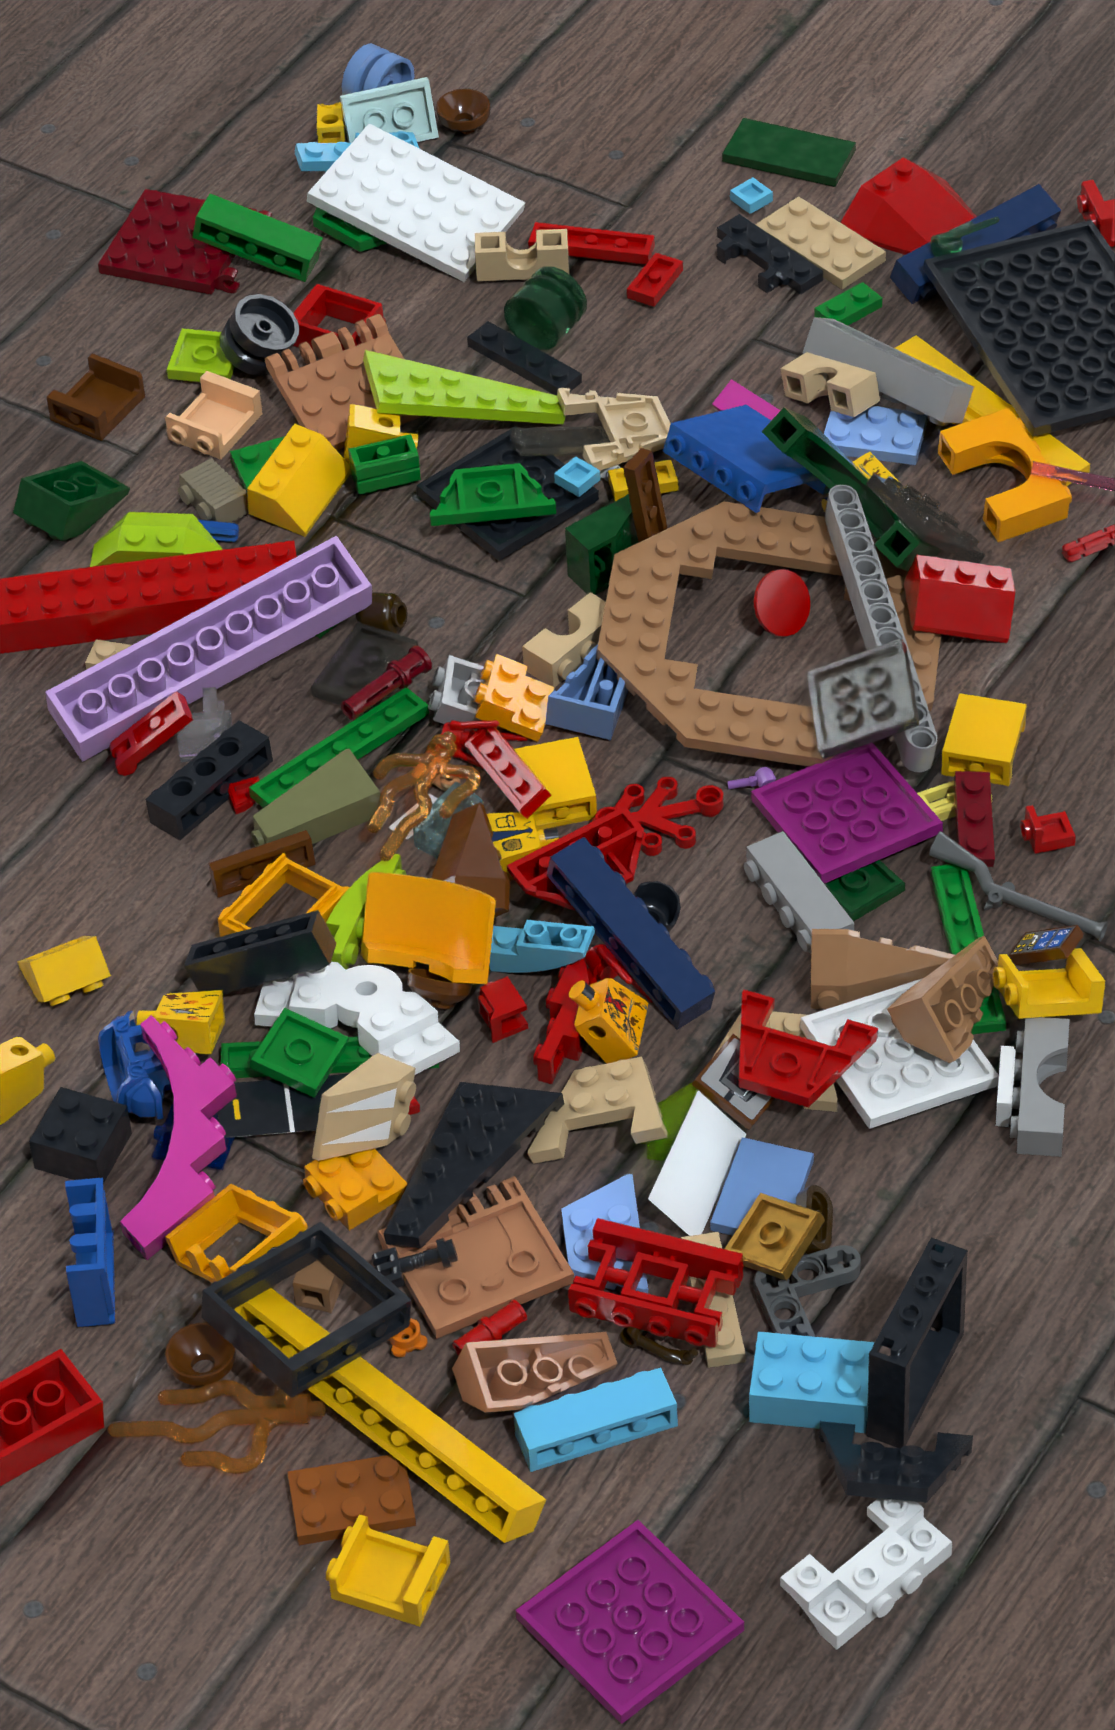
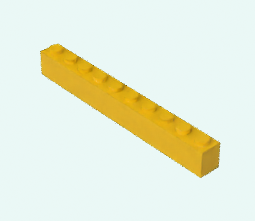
M272 1288L267 1289L234 1309L288 1358L330 1334ZM361 1356L307 1388V1390L503 1543L534 1532L546 1499Z

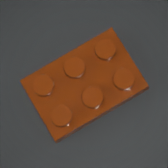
M392 1455L288 1471L299 1545L343 1538L347 1527L354 1526L359 1514L367 1516L369 1528L379 1532L416 1526L407 1468Z

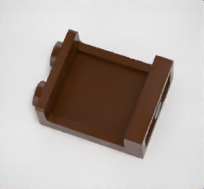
M92 353L87 358L89 371L66 394L53 390L46 398L51 421L102 441L145 398L143 377L140 372Z

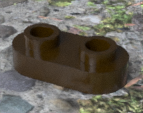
M811 1185L797 1194L796 1205L820 1212L825 1221L805 1251L807 1254L828 1249L832 1243L833 1205L831 1199L824 1189L817 1185Z

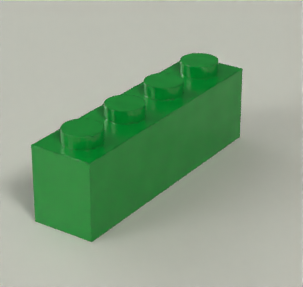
M209 194L196 216L192 237L304 282L308 279L319 259L323 237L213 194Z

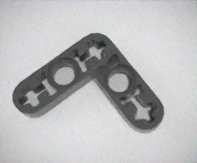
M840 1245L804 1255L790 1275L791 1284H789V1278L786 1281L758 1271L755 1276V1293L772 1333L792 1335L791 1332L796 1331V1335L815 1337L799 1297L855 1281L861 1272L860 1254L851 1246ZM844 1261V1263H845L846 1265H850V1266L847 1267V1268H844L843 1265H842V1264H838V1262ZM824 1265L827 1266V1272L830 1271V1273L825 1274ZM804 1269H811L816 1271L818 1276L813 1280H803L797 1274ZM773 1282V1284L778 1287L772 1288L769 1284L766 1283ZM787 1308L794 1311L795 1315L793 1318L782 1320L777 1318L774 1313L779 1309Z

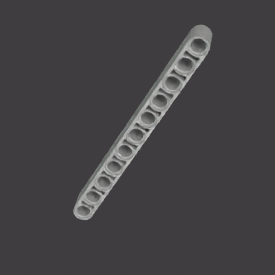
M836 485L830 489L828 494L825 522L902 763L911 771L924 772L930 769L933 764L938 741L937 734L856 490L850 486Z

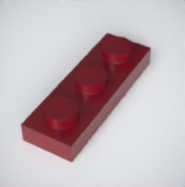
M955 771L954 793L957 843L983 861L987 867H994L995 852L990 772Z

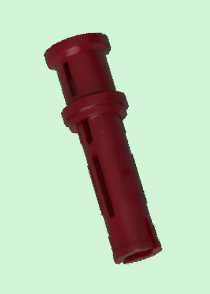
M414 645L409 648L408 654L403 658L388 663L386 672L347 700L341 702V709L345 716L350 720H355L359 715L380 702L397 688L404 689L410 686L412 679L421 673L426 674L431 671L432 662L430 657L420 646Z

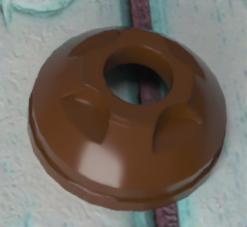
M456 89L439 98L436 104V112L439 121L452 131L469 134L482 126L489 118L490 101L486 95L477 90ZM461 119H469V121H459V120H461Z
M409 969L407 975V984L412 992L419 994L431 1006L442 1009H450L455 1003L465 999L470 994L473 984L452 983L447 978L429 972V969Z
M203 1322L190 1324L177 1331L166 1346L165 1356L171 1373L179 1381L195 1386L208 1385L221 1380L230 1372L235 1363L236 1348L211 1325ZM201 1360H210L214 1363V1367L208 1372L199 1373L193 1370V1366Z

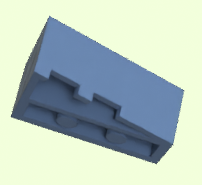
M597 644L584 658L583 664L566 677V682L559 690H554L548 696L545 724L611 740L628 690L625 688V681L621 677L618 681L617 673L609 665L604 666V660L601 657L599 660L596 658Z

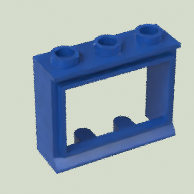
M103 1178L65 1181L70 1208L69 1212L75 1233L70 1238L71 1250L76 1253V1265L66 1266V1274L77 1327L115 1324L114 1232L112 1231L106 1194L103 1189Z

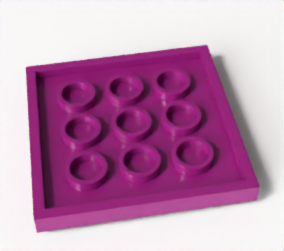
M872 741L835 755L823 763H816L751 791L752 802L778 833L783 831L824 884L937 835L939 831L943 832V822Z
M639 1520L635 1521L516 1609V1619L621 1724L744 1631V1621Z

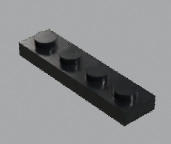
M489 321L467 337L468 347L553 395H557L558 388H569L571 392L582 383V373Z

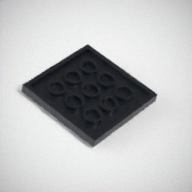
M516 426L416 485L417 495L436 510L440 504V495L444 488L450 484L449 479L455 469L520 463L528 471L529 477L535 479L542 486V493L548 499L553 498L555 500L556 514L454 524L499 561L599 500V490L593 486L578 497L557 485L554 473L565 464Z

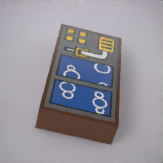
M1078 925L1025 932L1009 954V957L1015 965L1066 959L1083 938L1084 933Z

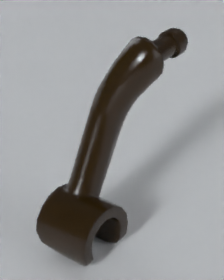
M624 1327L620 1334V1339L624 1345L630 1348L640 1346L668 1362L690 1365L693 1358L698 1356V1351L695 1348L687 1351L664 1347L645 1337L648 1332L645 1330Z

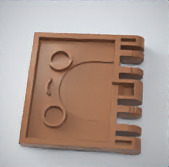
M380 314L367 318L366 323L363 320L356 322V332L362 341V344L355 346L354 339L346 327L338 329L340 341L334 332H330L312 339L313 350L307 342L299 344L300 354L306 366L299 368L295 356L289 349L282 351L281 356L276 353L265 358V364L299 425L322 434L336 450L342 449L345 446L350 404L376 409L363 362L365 350L404 359ZM398 414L400 416V425L422 417Z
M515 1176L500 1182L502 1193L495 1184L487 1187V1197L493 1205L492 1207L484 1209L479 1198L474 1193L473 1197L467 1202L468 1209L472 1215H469L463 1204L459 1203L448 1214L449 1221L421 1249L388 1245L383 1234L386 1228L377 1231L383 1250L396 1247L399 1258L437 1248V1239L453 1240L458 1261L453 1262L452 1267L444 1269L442 1262L403 1273L405 1284L436 1339L477 1323L483 1316L489 1318L513 1299L523 1304L573 1283L574 1273Z

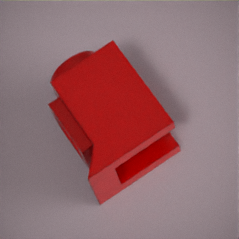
M508 976L480 987V996H478L479 1013L491 1030L492 1043L529 1028L527 1021L521 1014V1012L527 1010V1005Z

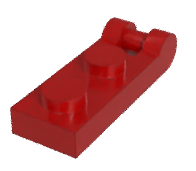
M178 691L174 692L110 743V751L112 756L116 758L115 766L120 775L127 776L134 773L137 769V763L193 721L185 696Z

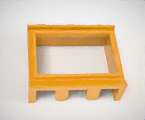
M282 853L273 863L266 866L263 873L251 885L244 888L241 895L230 907L223 909L218 918L220 937L251 929L245 925L247 921L285 883L318 899L306 913L319 910L325 923L334 907L350 887H342L286 858V854Z
M229 1184L167 1234L165 1238L178 1266L213 1283L235 1272L240 1266L249 1264L266 1254L271 1248L278 1247L287 1242L299 1232H304L308 1229V1225L299 1213L283 1209L274 1201L264 1200L256 1196L251 1190H243L233 1184ZM239 1222L268 1236L230 1268L222 1256L217 1255L214 1259L210 1260L206 1258L204 1253L205 1249Z

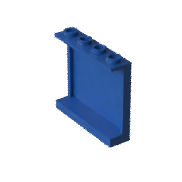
M748 405L670 424L663 452L755 513L760 512L764 495L767 493L801 484H807L822 495L828 494L830 491L823 482L805 467L783 454L761 432L771 420Z

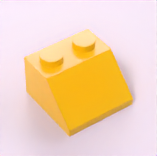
M81 936L17 961L38 1002L49 1001L50 1006L71 999L69 993L82 988L83 993L104 986L102 980L111 976L96 936Z

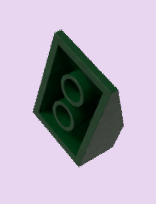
M79 461L21 478L13 513L24 519L26 524L46 531L51 538L66 541L87 531L129 494L130 487L85 462Z

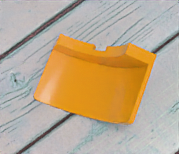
M371 872L367 880L360 955L367 963L409 968L416 967V962L428 964L429 972L447 978L452 983L487 984L496 905L495 898L482 891L447 881L403 874Z

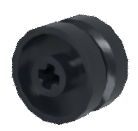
M263 294L248 295L238 302L231 317L225 324L220 334V347L224 356L234 367L252 375H270L265 364V358L276 353L281 356L282 351L286 349L291 350L299 335V323L294 313L283 302L274 297Z

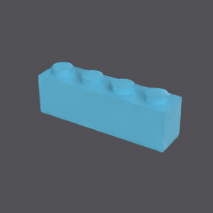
M661 1368L641 1371L629 1378L612 1383H602L596 1388L577 1394H567L558 1400L541 1405H531L522 1411L513 1413L515 1436L530 1472L678 1426L677 1402Z

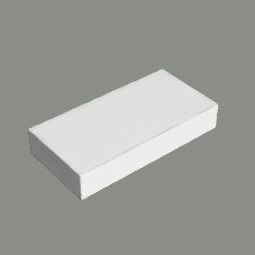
M1001 1046L996 1126L1009 1127V1124H1011L1016 1049L1013 1046Z

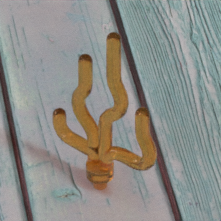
M446 731L443 735H435L427 745L424 754H393L382 759L374 769L373 776L377 780H383L393 768L414 767L413 770L395 778L383 788L379 797L380 806L367 825L370 833H378L393 811L394 796L403 789L416 784L413 794L415 801L419 804L415 811L399 822L380 850L379 857L382 861H390L409 832L425 821L430 815L433 804L427 792L439 774L451 779H466L462 785L454 789L441 805L439 815L444 819L451 817L457 806L478 789L481 782L478 770L471 766L448 764L457 750L454 743L456 736L452 732Z
M252 1364V1365H253V1368H254L256 1371L262 1372V1371H261L260 1369H258L254 1364ZM219 1380L196 1389L162 1390L157 1398L162 1405H188L205 1403L218 1396L229 1395L236 1398L249 1409L222 1411L211 1417L201 1426L195 1428H185L170 1421L113 1422L108 1426V1433L112 1437L165 1436L179 1443L194 1444L211 1438L226 1426L257 1424L252 1436L251 1451L243 1458H231L216 1451H187L181 1456L182 1464L187 1467L210 1466L225 1473L242 1474L257 1468L264 1460L268 1436L275 1427L293 1423V1425H310L311 1417L325 1416L326 1407L323 1401H311L310 1394H297L291 1398L276 1384L274 1396H258L237 1381Z

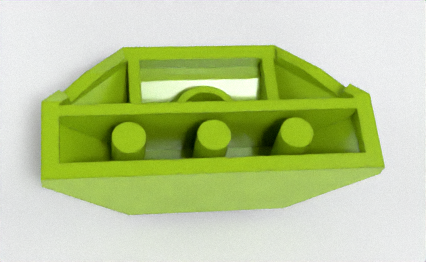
M128 512L94 544L90 567L223 549L193 514Z

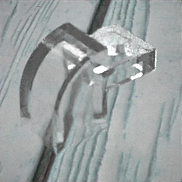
M216 687L203 688V712L191 713L193 721L177 732L180 763L190 762L201 750L208 747L225 730H228L233 725L231 710H225L224 700L218 701Z

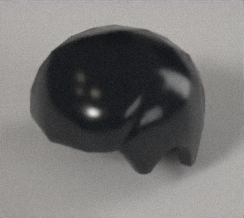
M649 881L639 884L633 895L641 898L648 908V913L657 923H662L670 932L676 925L680 915L679 895L670 885L660 881Z

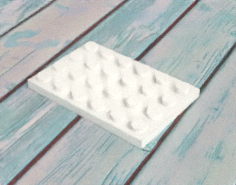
M370 123L307 194V202L463 282L476 269L475 233L506 232L524 211L525 202Z

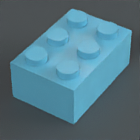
M758 1332L749 1392V1421L753 1423L816 1429L820 1428V1421L855 1424V1432L866 1433L868 1421L869 1352L874 1342Z

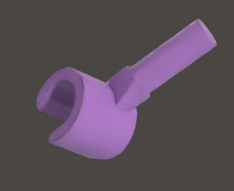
M762 767L756 771L755 776L727 781L728 789L759 786L760 788L774 782L776 777L770 768Z

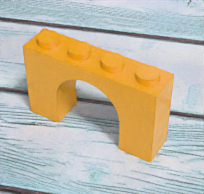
M1009 407L940 431L938 454L952 475L987 463H1002L1014 467L1025 476L1027 481L1022 485L985 498L983 521L997 542L1068 518L1069 504L1072 502L1069 488L1066 485H1062L1056 476L1053 465L1050 462H1046L1037 442L1031 440L1025 431L1022 420L1016 418Z

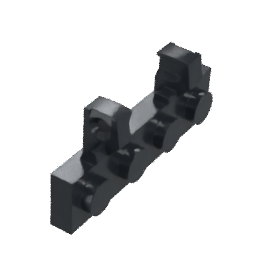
M738 214L717 227V237L722 240L716 245L717 259L726 264V261L730 258H737L742 254L766 270L758 274V287L764 292L769 293L783 284L788 285L799 294H803L823 281V270L742 215Z

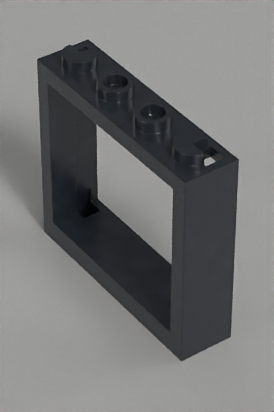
M319 1222L304 1232H299L295 1237L280 1246L271 1248L266 1254L249 1264L240 1266L235 1272L219 1281L213 1282L211 1286L202 1290L201 1317L292 1398L408 1328L410 1325L412 1300L327 1226ZM319 1260L373 1308L288 1358L234 1309Z
M932 1237L928 1242L869 1352L867 1437L896 1448H902L906 1446L964 1335L968 1250ZM931 1327H932V1328H935V1329L940 1330V1332H936V1331H933V1330H930V1329H931ZM882 1346L891 1349L890 1356L879 1353Z

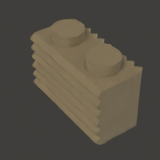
M213 458L179 475L180 487L178 492L182 501L186 505L191 503L202 520L232 523L238 517L242 518L243 515L249 513L246 490L241 485L239 486L238 482H235L234 478L232 479L231 475H228L216 461L214 462Z

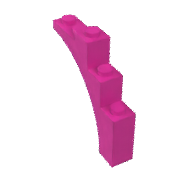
M152 1015L144 1020L140 1026L144 1040L160 1060L171 1084L174 1098V1126L169 1150L157 1178L142 1200L120 1221L124 1236L146 1260L168 1244L165 1238L167 1234L215 1197L213 1190L216 1187L213 1181L201 1170L226 1151L224 1139L226 1132L222 1125L212 1116L236 1097L234 1084L236 1078L225 1064L222 1063L218 1066L211 1057L201 1064L197 1055L189 1047L183 1049L175 1041L177 1035L165 1021L160 1024Z

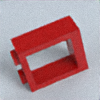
M316 284L293 312L299 323V335L293 346L299 348V344L307 342L313 350L312 339L332 332L317 327L326 315L356 324V322L361 320L366 323L367 318L380 314L386 323L383 317L382 303ZM355 331L352 337L355 346L362 344V341Z

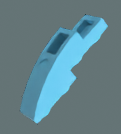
M398 131L389 133L419 148L413 132ZM360 133L355 134V139L358 137ZM296 143L295 156L300 170L325 171L326 173L351 143Z
M526 920L523 929L493 926L490 970L508 973L536 972L572 964L585 957L595 929L593 926Z

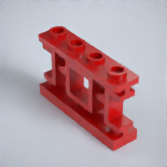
M597 1218L592 1229L593 1240H590L588 1244L589 1260L600 1262L601 1264L594 1280L575 1276L573 1284L570 1285L568 1290L569 1310L585 1318H597L613 1322L621 1327H633L649 1331L657 1336H669L685 1340L696 1346L716 1347L718 1332L721 1331L723 1326L722 1312L709 1308L716 1291L735 1295L736 1288L740 1287L743 1279V1254ZM616 1258L633 1262L630 1271L614 1268ZM645 1273L673 1280L674 1282L668 1297L664 1298L636 1291L642 1274ZM689 1276L706 1280L703 1289L686 1286ZM607 1282L623 1285L621 1295L605 1292L604 1289ZM680 1300L697 1304L694 1314L677 1310Z

